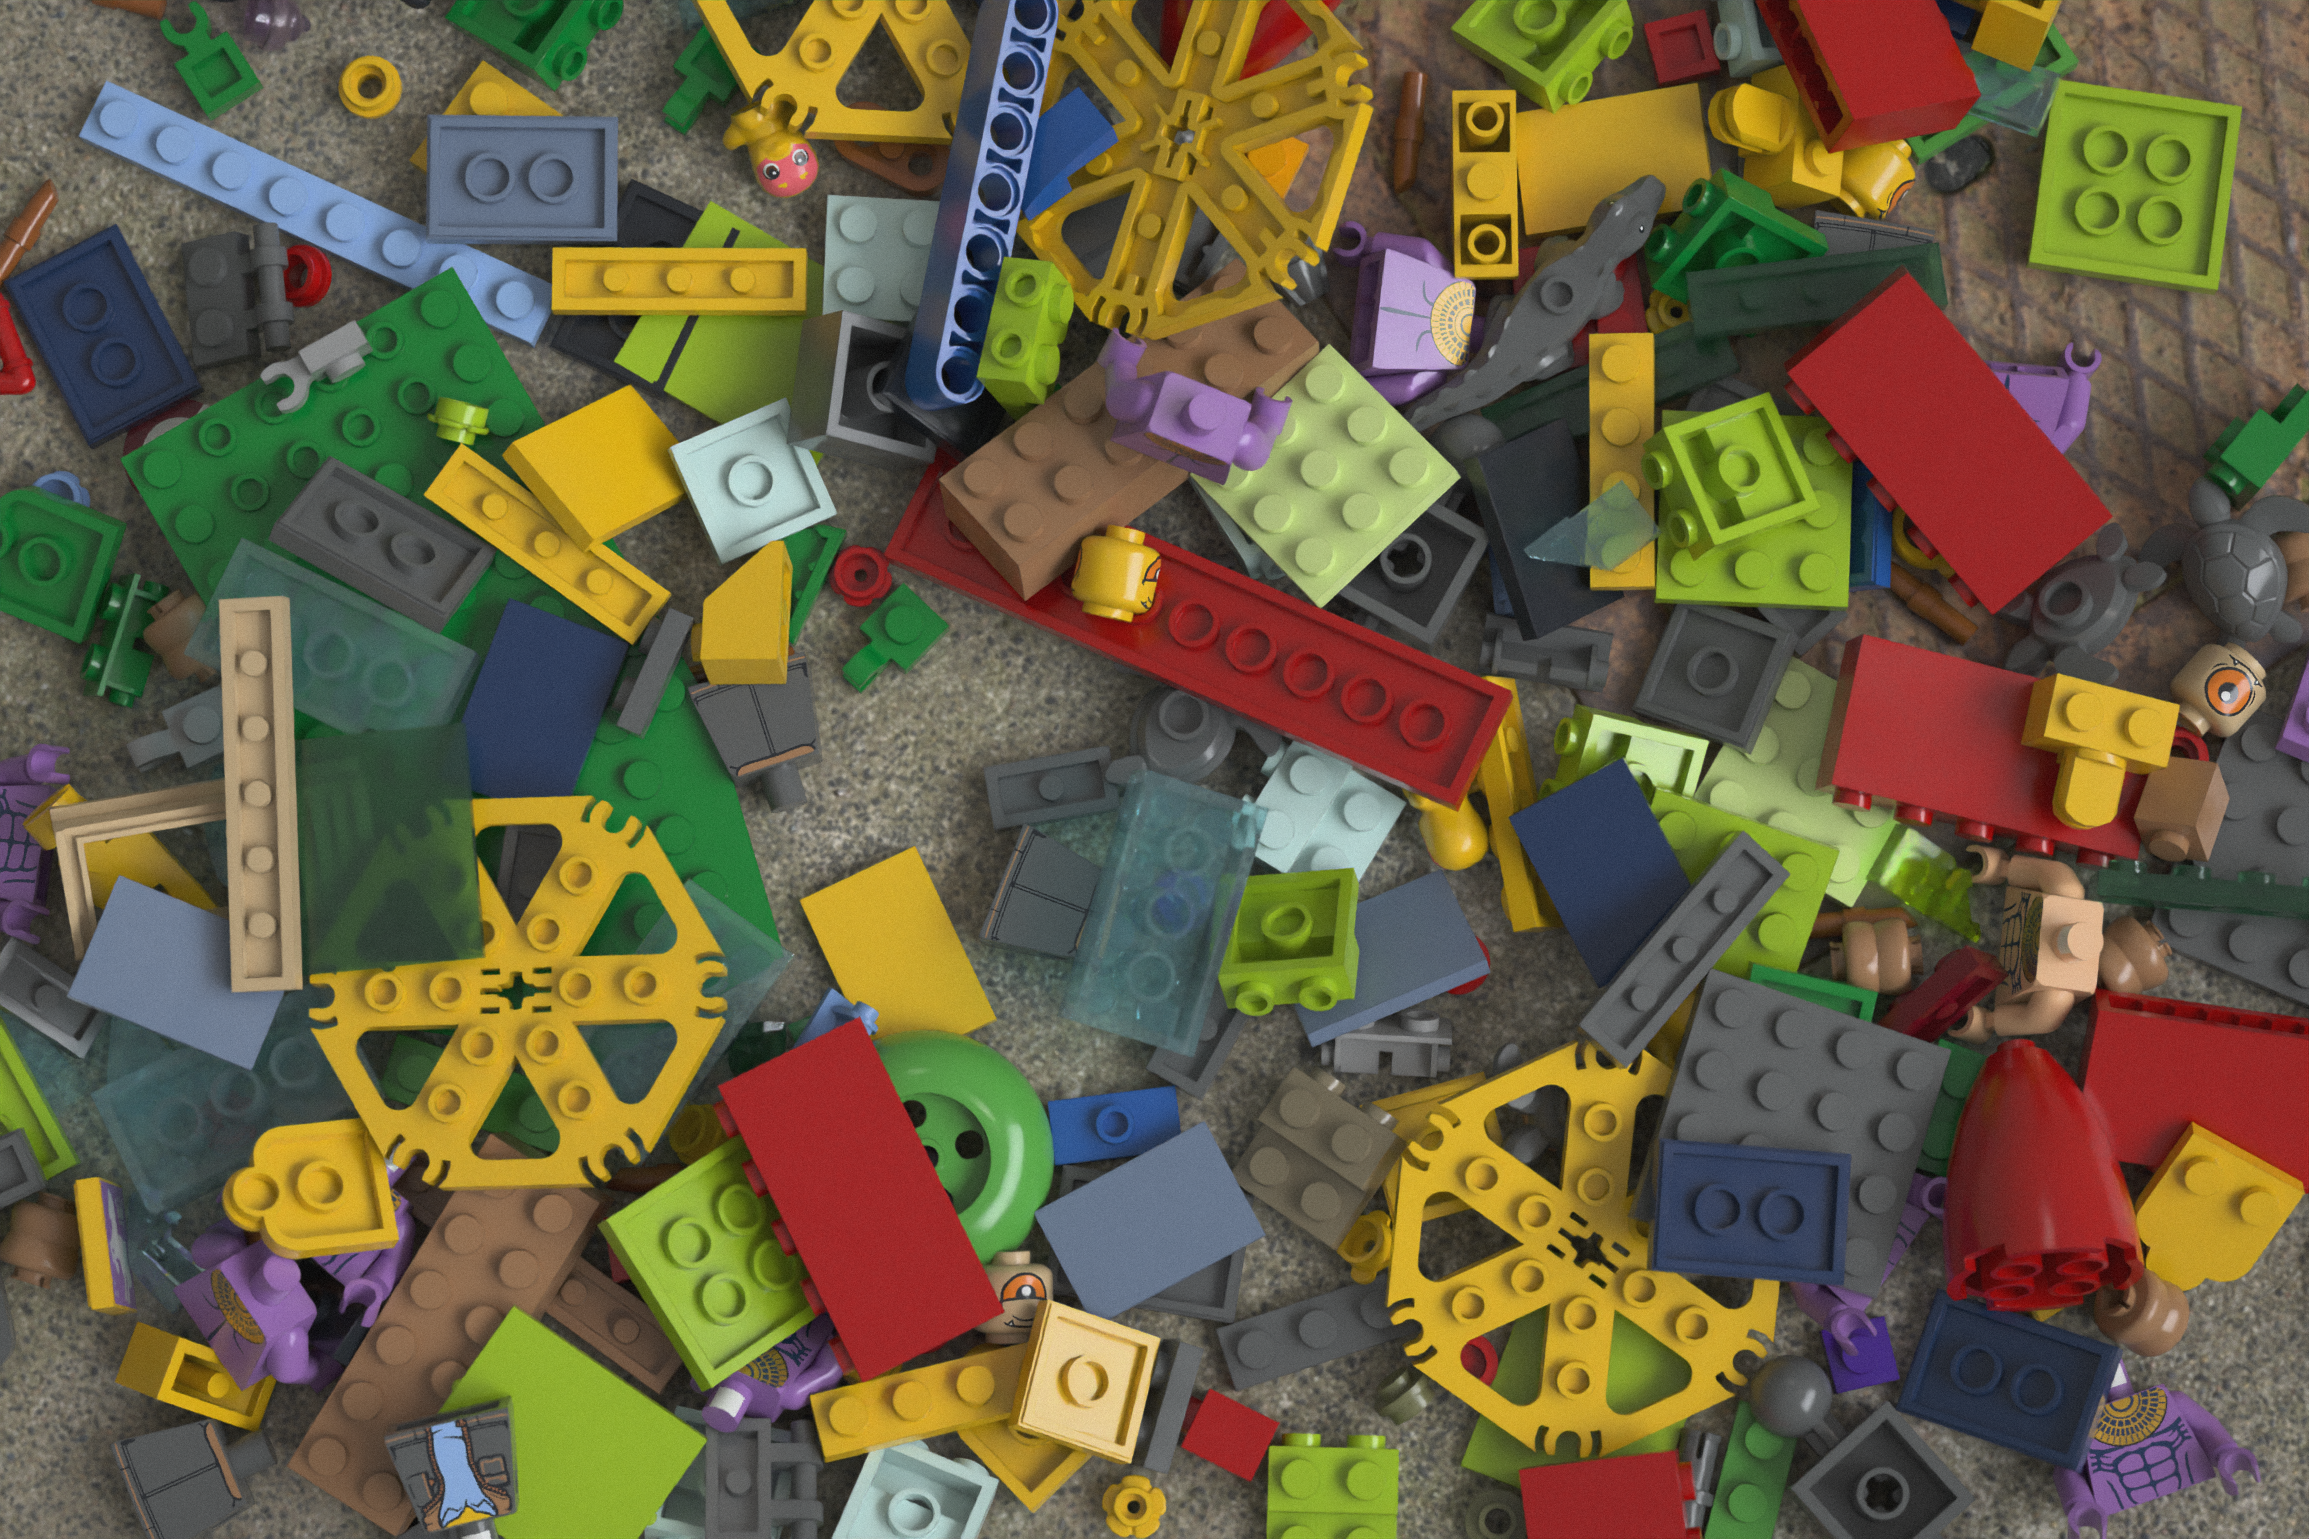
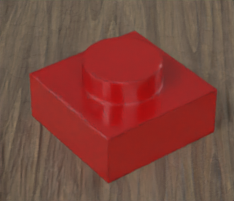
M1705 9L1643 25L1642 33L1658 89L1719 75L1721 67L1714 50V41Z

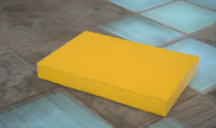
M1698 83L1579 102L1574 105H1562L1555 114H1552L1545 108L1516 113L1517 164L1525 230L1529 240L1585 231L1587 221L1598 203L1646 175H1654L1666 188L1664 201L1654 220L1680 216L1683 212V198L1689 186L1699 178L1709 181L1712 177L1701 88Z
M632 385L615 391L512 442L502 455L583 553L688 498L667 451L670 447L680 442Z
M915 846L799 900L844 997L853 1005L860 1001L871 1006L879 1013L875 1021L879 1029L875 1035L870 1034L872 1041L886 1035L920 1029L948 1031L966 1036L997 1021Z

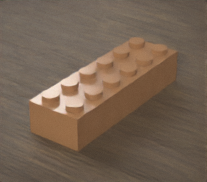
M1236 258L1179 301H1188L1233 286L1243 278L1247 267ZM1279 300L1154 341L1149 338L1142 339L1146 343L1147 348L1139 360L1136 369L1137 378L1170 371L1251 404L1256 388H1265L1263 394L1272 398L1319 354V341ZM1132 335L1127 340L1134 343L1137 337ZM1098 362L1047 398L1044 405L1039 404L939 479L946 516L1025 601L1077 563L1081 543L1086 537L1092 535L1105 536L1108 525L1125 527L1191 477V472L1110 441L1117 419L1112 417L1106 408V369Z
M507 1131L490 1133L477 1154V1157L483 1160L547 1158V1156ZM596 1187L455 1191L287 1467L394 1536L400 1535L415 1526L418 1517L386 1447L384 1436L388 1426L437 1414L452 1393V1383L456 1379H462L514 1304L540 1322L615 1199Z

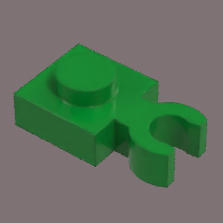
M193 1L188 4L190 11L196 18V25L191 32L186 34L176 32L167 18L160 22V26L164 36L175 49L189 53V55L174 63L210 121H212L264 87L228 31L223 32L212 40L210 39L212 33L211 20L204 8L199 3Z

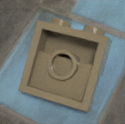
M1315 1065L1308 1075L1293 1066L1257 1119L1263 1125L1233 1168L1232 1173L1239 1186L1336 1251L1407 1147V1142L1392 1132L1399 1122L1393 1116L1367 1099L1360 1110L1340 1097L1347 1086Z

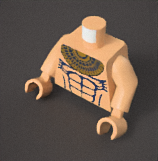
M1970 845L1965 851L1980 853L1983 858V868L1978 875L1962 873L1965 881L1984 885H1999L2008 879L2009 885H2011L2006 886L1999 961L2009 976L1996 986L1994 1012L1975 1005L1964 1014L1968 1016L1966 1025L1960 1030H1949L1947 1033L1965 1042L1980 1045L1991 1037L1993 1031H1996V1034L2000 1037L2053 1032L2062 1025L2073 1006L2093 995L2096 989L2099 955L2104 944L2102 935L2103 904L2102 902L2085 899L2083 885L2073 869L2067 864L2023 855H2014L2010 860L2008 854L2000 848Z

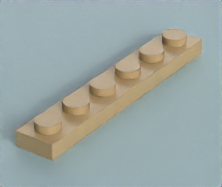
M272 596L219 599L232 992L303 990L290 598Z

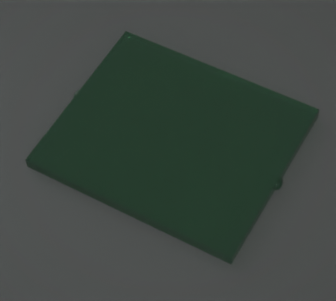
M456 723L380 732L367 728L360 734L294 740L302 976L379 968L384 972H392L396 967L486 958L466 724Z

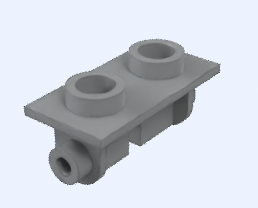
M1408 1009L1402 1011L1401 1016H1386L1336 1037L1335 1040L1322 1043L1321 1065L1333 1066V1072L1378 1074L1379 1052L1385 1051L1392 1052L1391 1075L1436 1078L1437 1071L1449 1072L1451 1047L1438 1046V1044L1452 1045L1451 1019L1439 1018L1440 1015L1437 1012L1427 1009Z

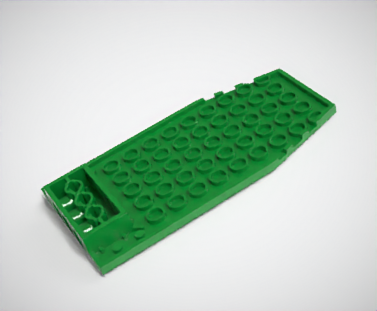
M453 267L357 321L373 349L372 352L362 357L365 366L353 375L336 383H332L328 376L319 382L314 380L310 385L307 401L297 411L283 414L277 406L278 402L288 398L293 393L294 382L292 379L281 377L275 380V382L266 385L262 378H259L120 458L219 629V599L272 596L290 598L295 759L299 765L358 755L361 770L367 779L377 847L379 849L388 833L393 837L396 848L402 855H405L409 849L398 837L397 826L404 822L410 828L415 838L424 839L433 831V821L426 811V808L431 805L440 810L447 818L449 825L453 826L454 819L451 810L443 800L492 799L442 780L439 777L509 598L625 641L498 549L489 568L442 631L437 634L268 540L276 521L325 460L331 456L488 543L424 496L427 489L461 444L460 442L436 436L439 424L427 419L428 413L435 414L439 396L489 409L485 427L489 429L488 434H476L474 445H464L532 493L502 455L512 442L545 427L546 424ZM613 538L602 543L624 559ZM643 634L635 646L631 645L573 796H593L597 800L589 809L585 820L587 823L590 821V814L593 808L600 801L604 800L614 808L606 822V831L609 833L622 831L631 815L637 818L642 823V830L637 841L629 847L630 849L643 837L646 826L651 829L726 956H710L701 958L698 961L699 964L704 961H717L724 964L727 968V976L710 977L702 985V995L704 997H720L783 960L785 955L734 781L690 697L688 687L698 685V682L682 655L644 740L620 730L616 725L621 714L612 711L617 693L627 675L635 679L638 678L647 658L646 655L638 652ZM506 826L486 827L477 834L474 840V850L496 887ZM630 873L625 876L580 956L662 954L669 951L675 945L677 928L647 877L639 873ZM399 880L391 884L385 892L387 905L384 906L437 960H460L418 886L409 880ZM539 969L537 974L551 973V969ZM483 971V975H500V971ZM522 976L514 977L513 987L503 989L502 992H487L485 994H497L500 997L507 998L513 1003L514 1010L522 1008L524 998L534 996V993H551V991H539L537 988L529 987L524 983ZM537 1010V1012H551V1010ZM498 1011V1012H489V1013H490V1014H499V1011ZM672 1024L576 1026L601 1067Z

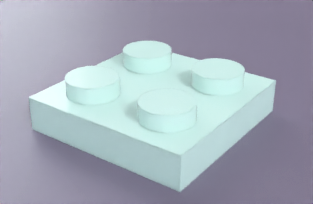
M828 195L826 204L822 315L844 310L907 328L920 304L940 201Z
M786 398L676 444L667 450L719 566L763 548L770 541L786 538L838 514L810 451L786 444L791 412Z

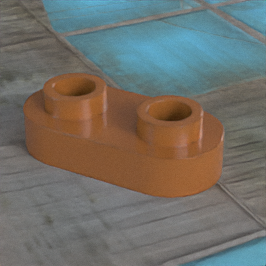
M868 101L856 102L847 106L850 109L890 111ZM834 140L839 156L846 163L906 194L925 197L933 195L943 188L950 155L947 145L875 142L869 147H860L854 141ZM926 157L931 160L933 166L929 173L920 176L913 174L909 170L910 163L915 158Z

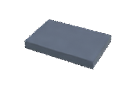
M427 115V243L617 246L618 117Z
M1442 869L1357 904L1354 934L1359 947L1355 999L1337 1000L1336 1005L1326 1011L1309 1010L1301 1003H1294L1292 1006L1311 1047H1315L1491 973L1487 959Z
M119 875L67 998L251 1072L285 991L232 992L229 920Z
M1205 1121L1034 1213L1086 1313L1106 1320L1122 1314L1266 1236Z

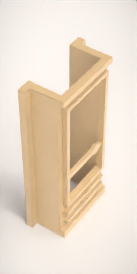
M358 755L295 766L298 854L305 893H300V921L340 915L378 851L367 779L361 770ZM225 778L49 807L75 960L84 958L97 928L83 843L226 819ZM385 894L379 902L377 908L383 907V905H387ZM229 906L205 910L229 920Z

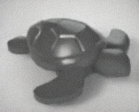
M2198 477L2189 491L2188 505L2193 521L2197 523L2199 528L2195 530L2179 523L2160 527L2151 534L2143 545L2138 556V563L2147 561L2164 568L2173 561L2182 560V576L2192 601L2208 620L2221 629L2217 638V645L2224 647L2228 642H2232L2245 649L2247 642L2256 643L2264 638L2267 633L2278 642L2299 641L2303 634L2302 624L2296 616L2281 609L2288 585L2286 562L2280 548L2269 536L2279 531L2309 533V505L2286 495L2274 494L2263 497L2255 502L2240 520L2231 519L2230 501L2223 489L2205 477Z
M2116 522L2108 524L2098 535L2096 555L2083 556L2057 566L2042 579L2034 595L2023 590L1996 612L2004 621L2026 628L2029 631L2026 637L2012 644L2004 657L2002 669L2037 678L2047 663L2051 661L2054 662L2056 672L2059 674L2105 686L2112 684L2119 677L2118 669L2112 663L2097 659L2093 655L2106 648L2121 633L2134 610L2139 592L2151 591L2159 587L2166 579V572L2161 566L2152 562L2144 561L2137 564L2135 559L2125 556L2124 553L2128 547V542L2122 528Z
M1114 662V668L1119 673L1148 677ZM1150 678L1158 686L1150 690L1142 698L1133 714L1129 743L1131 755L1114 760L1105 772V779L1111 785L1128 788L1138 781L1147 793L1158 794L1157 802L1159 807L1170 819L1174 820L1185 811L1187 803L1185 788L1201 781L1222 764L1233 746L1237 729L1247 733L1260 751L1268 757L1275 755L1279 750L1282 735Z

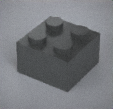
M844 310L803 320L786 444L893 472L934 463L936 445L872 396L885 368L888 367L894 351L908 328Z

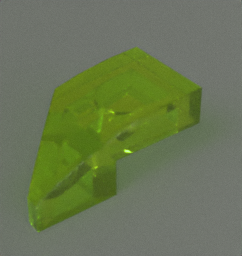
M1895 824L1865 879L1938 925L1967 941L1977 943L1981 936L1979 923L1972 921L1967 892V888L1973 887L1970 870L1957 867L1953 856L1910 827Z

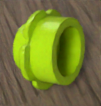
M439 396L435 414L428 413L427 415L429 421L439 424L436 436L444 439L474 445L476 434L486 435L489 432V429L485 427L489 409L471 403Z

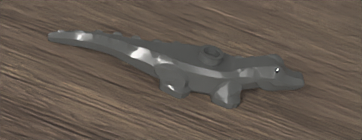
M1654 175L1643 176L1623 190L1606 197L1598 203L1587 221V228L1584 234L1577 241L1568 240L1567 236L1560 235L1546 239L1539 248L1535 259V273L1516 295L1502 294L1490 300L1483 325L1482 348L1476 357L1454 379L1416 402L1403 417L1420 433L1438 422L1485 406L1523 381H1532L1534 379L1543 381L1570 368L1574 363L1575 355L1573 339L1590 319L1599 320L1609 316L1624 301L1623 294L1625 290L1623 283L1616 281L1613 271L1623 259L1633 255L1648 239L1655 216L1665 198V185Z

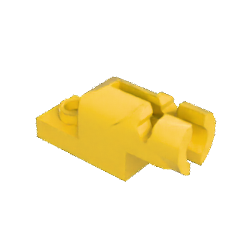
M68 783L50 795L30 813L23 822L24 828L44 850H51L56 847V841L53 834L49 807L87 800L80 796ZM153 832L83 843L93 904L103 910L119 875L152 889L160 883L164 887L161 891L162 893L203 910L219 907L212 896Z

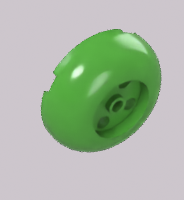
M920 1029L898 1032L873 1040L872 1042L902 1103L915 1100L920 1102L926 1109L927 1116L922 1126L915 1128L923 1146H930L937 1152L938 1163L934 1168L944 1189L949 1191L953 1197V1207L981 1264H991L996 1252H1013L1038 1222L1034 1213L1046 1205L1054 1171V1147L1049 1120L1043 1104L1032 1085L1020 1070L1001 1053L980 1041L954 1032ZM964 1131H975L983 1139V1150L974 1159L962 1158L955 1149L956 1138Z

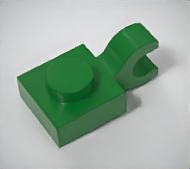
M705 24L673 65L674 74L683 79L684 82L662 110V113L666 115L664 123L685 136L698 120L709 98L725 108L740 89ZM751 46L754 51H756L757 53L761 54V52H760L759 50H757L756 48H754L753 46Z
M902 583L859 627L860 633L870 644L862 648L842 668L844 672L842 677L862 694L891 663L906 675L949 631V625L905 583Z

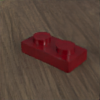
M1966 945L1962 949L1954 950L1942 957L1934 967L1935 973L1919 987L1903 993L1894 999L1887 1008L1888 1014L1877 1022L1876 1025L1932 1043L2005 980L2009 974L1996 956Z

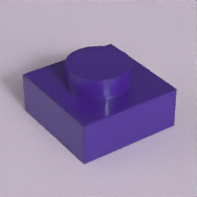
M1884 1316L1869 1319L1877 1330L1875 1337L1865 1328L1855 1329L1849 1334L1848 1339L1859 1352L1856 1356L1846 1354L1832 1333L1826 1330L1819 1331L1834 1395L1900 1379Z

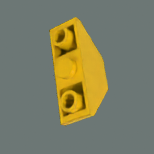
M1516 90L1452 91L1450 159L1451 238L1454 274L1457 279H1518Z

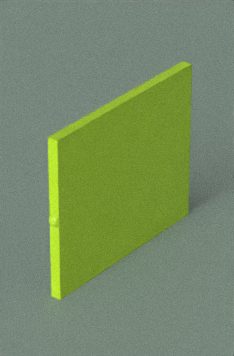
M712 201L709 202L682 247L722 248L731 229L735 228L740 233L733 248H791ZM808 258L807 316L700 315L664 391L669 396L719 425H723L783 398L787 399L791 408L803 320L822 315L824 266ZM641 315L614 362L652 384L654 381L657 382L689 315ZM809 450L816 466H818L824 453Z
M1573 1260L1574 1263L1578 1265L1581 1264L1580 1262ZM1593 1273L1590 1275L1589 1278L1599 1286L1603 1287L1605 1285V1282ZM1547 1305L1515 1320L1499 1362L1496 1377L1490 1386L1494 1391L1517 1405H1525L1532 1402L1538 1394ZM1615 1310L1606 1401L1612 1411L1619 1414H1629L1683 1389L1690 1380L1691 1369L1687 1360ZM1480 1413L1460 1466L1521 1490L1519 1469L1523 1467L1598 1458L1595 1454L1599 1443L1598 1430L1590 1432L1593 1445L1588 1458H1580L1578 1456V1435L1572 1431L1562 1432L1556 1439L1555 1454L1547 1455L1541 1443L1544 1425H1540L1535 1438L1536 1452H1534ZM1687 1418L1602 1457L1675 1449L1681 1436L1680 1430L1684 1428Z
M515 1304L462 1379H456L452 1383V1393L437 1412L442 1413L511 1396L514 1408L519 1505L517 1512L494 1519L497 1533L505 1539H638L647 1525L650 1526L655 1523L657 1519L656 1512L708 1441V1437Z

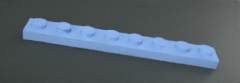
M107 80L79 134L81 140L86 144L259 223H277L279 232L309 246L316 247L324 253L407 291L413 290L453 267L488 328L532 348L535 347L552 312L551 283L465 244H429L426 241V226Z

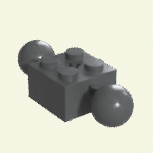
M1460 414L1445 420L1435 429L1429 443L1456 469L1461 478L1331 599V601L1355 613L1351 622L1386 637L1391 633L1430 655L1491 547L1486 529L1458 515L1457 511L1466 495H1474L1463 459L1505 441L1501 430L1492 421L1475 414ZM1408 551L1414 552L1417 555L1416 567L1420 572L1416 575L1408 573L1405 577L1394 574L1395 565L1389 560L1391 556L1403 558Z
M1781 1355L1764 1363L1755 1373L1749 1388V1404L1757 1422L1768 1432L1783 1438L1801 1437L1818 1456L1809 1467L1785 1487L1784 1491L1827 1539H1944L1939 1532L1976 1500L1888 1400L1878 1403L1847 1431L1830 1412L1832 1389L1828 1377L1810 1359L1799 1355ZM1869 1479L1874 1483H1880L1885 1480L1890 1482L1893 1488L1886 1496L1892 1505L1888 1510L1881 1506L1870 1508L1866 1504L1865 1499L1869 1492L1865 1485Z

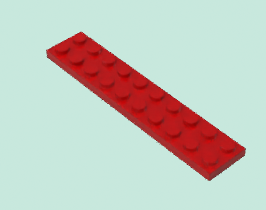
M937 448L934 463L929 464L883 554L890 564L1456 812L1459 811L1513 700L1511 690L1145 533L1143 545L1153 548L1159 553L1161 566L1150 608L1144 613H1133L1131 623L1082 612L1084 602L1078 600L1071 590L1077 563L1025 601L946 516L939 479L960 463L941 448ZM1126 525V526H1125V528H1129V529H1133V530L1140 531V530H1138V529H1136V528H1133V527H1131V526H1129V525Z

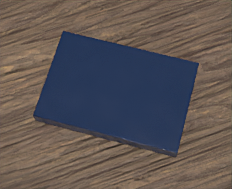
M117 224L4 281L80 431L92 450L205 392Z
M509 598L439 778L492 799L573 796L631 646L630 643Z
M1624 756L1508 817L1599 989L1609 983L1692 885Z
M1661 1138L1654 1139L1646 1271L1843 1286L1851 1154Z
M1937 1288L1895 1409L1901 1414L2081 1474L2123 1350L2119 1347L2010 1311L1987 1310L1985 1303L1970 1298L1954 1301L1949 1297L1946 1290Z

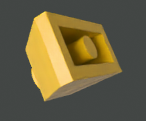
M770 541L704 599L702 623H694L692 626L691 652L693 661L702 663L710 685L786 684L793 566L784 541Z
M137 1321L115 1379V1383L157 1400L252 1432L259 1429L277 1381L270 1374L241 1391L212 1347Z

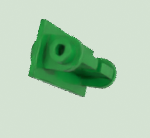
M136 573L120 575L118 584L111 582L107 587L99 611V618L106 620L99 645L91 643L84 656L80 670V679L87 681L82 696L88 698L103 697L105 689L111 690L107 700L109 703L132 709L135 698L142 699L154 659L153 655L132 649L135 638L144 640L143 630L155 621L151 614H148L146 611L164 599L170 589L165 585L145 580L142 590L137 589L141 575Z

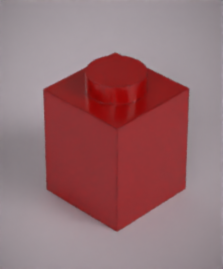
M1209 1388L1204 1400L1193 1395L1189 1400L1180 1433L1186 1435L1181 1449L1251 1483L1279 1423Z

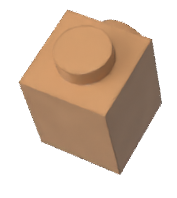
M2169 756L2167 768L2149 773L2134 816V821L2146 853L2154 854L2163 860L2179 862L2184 859L2209 861L2230 799L2218 763Z

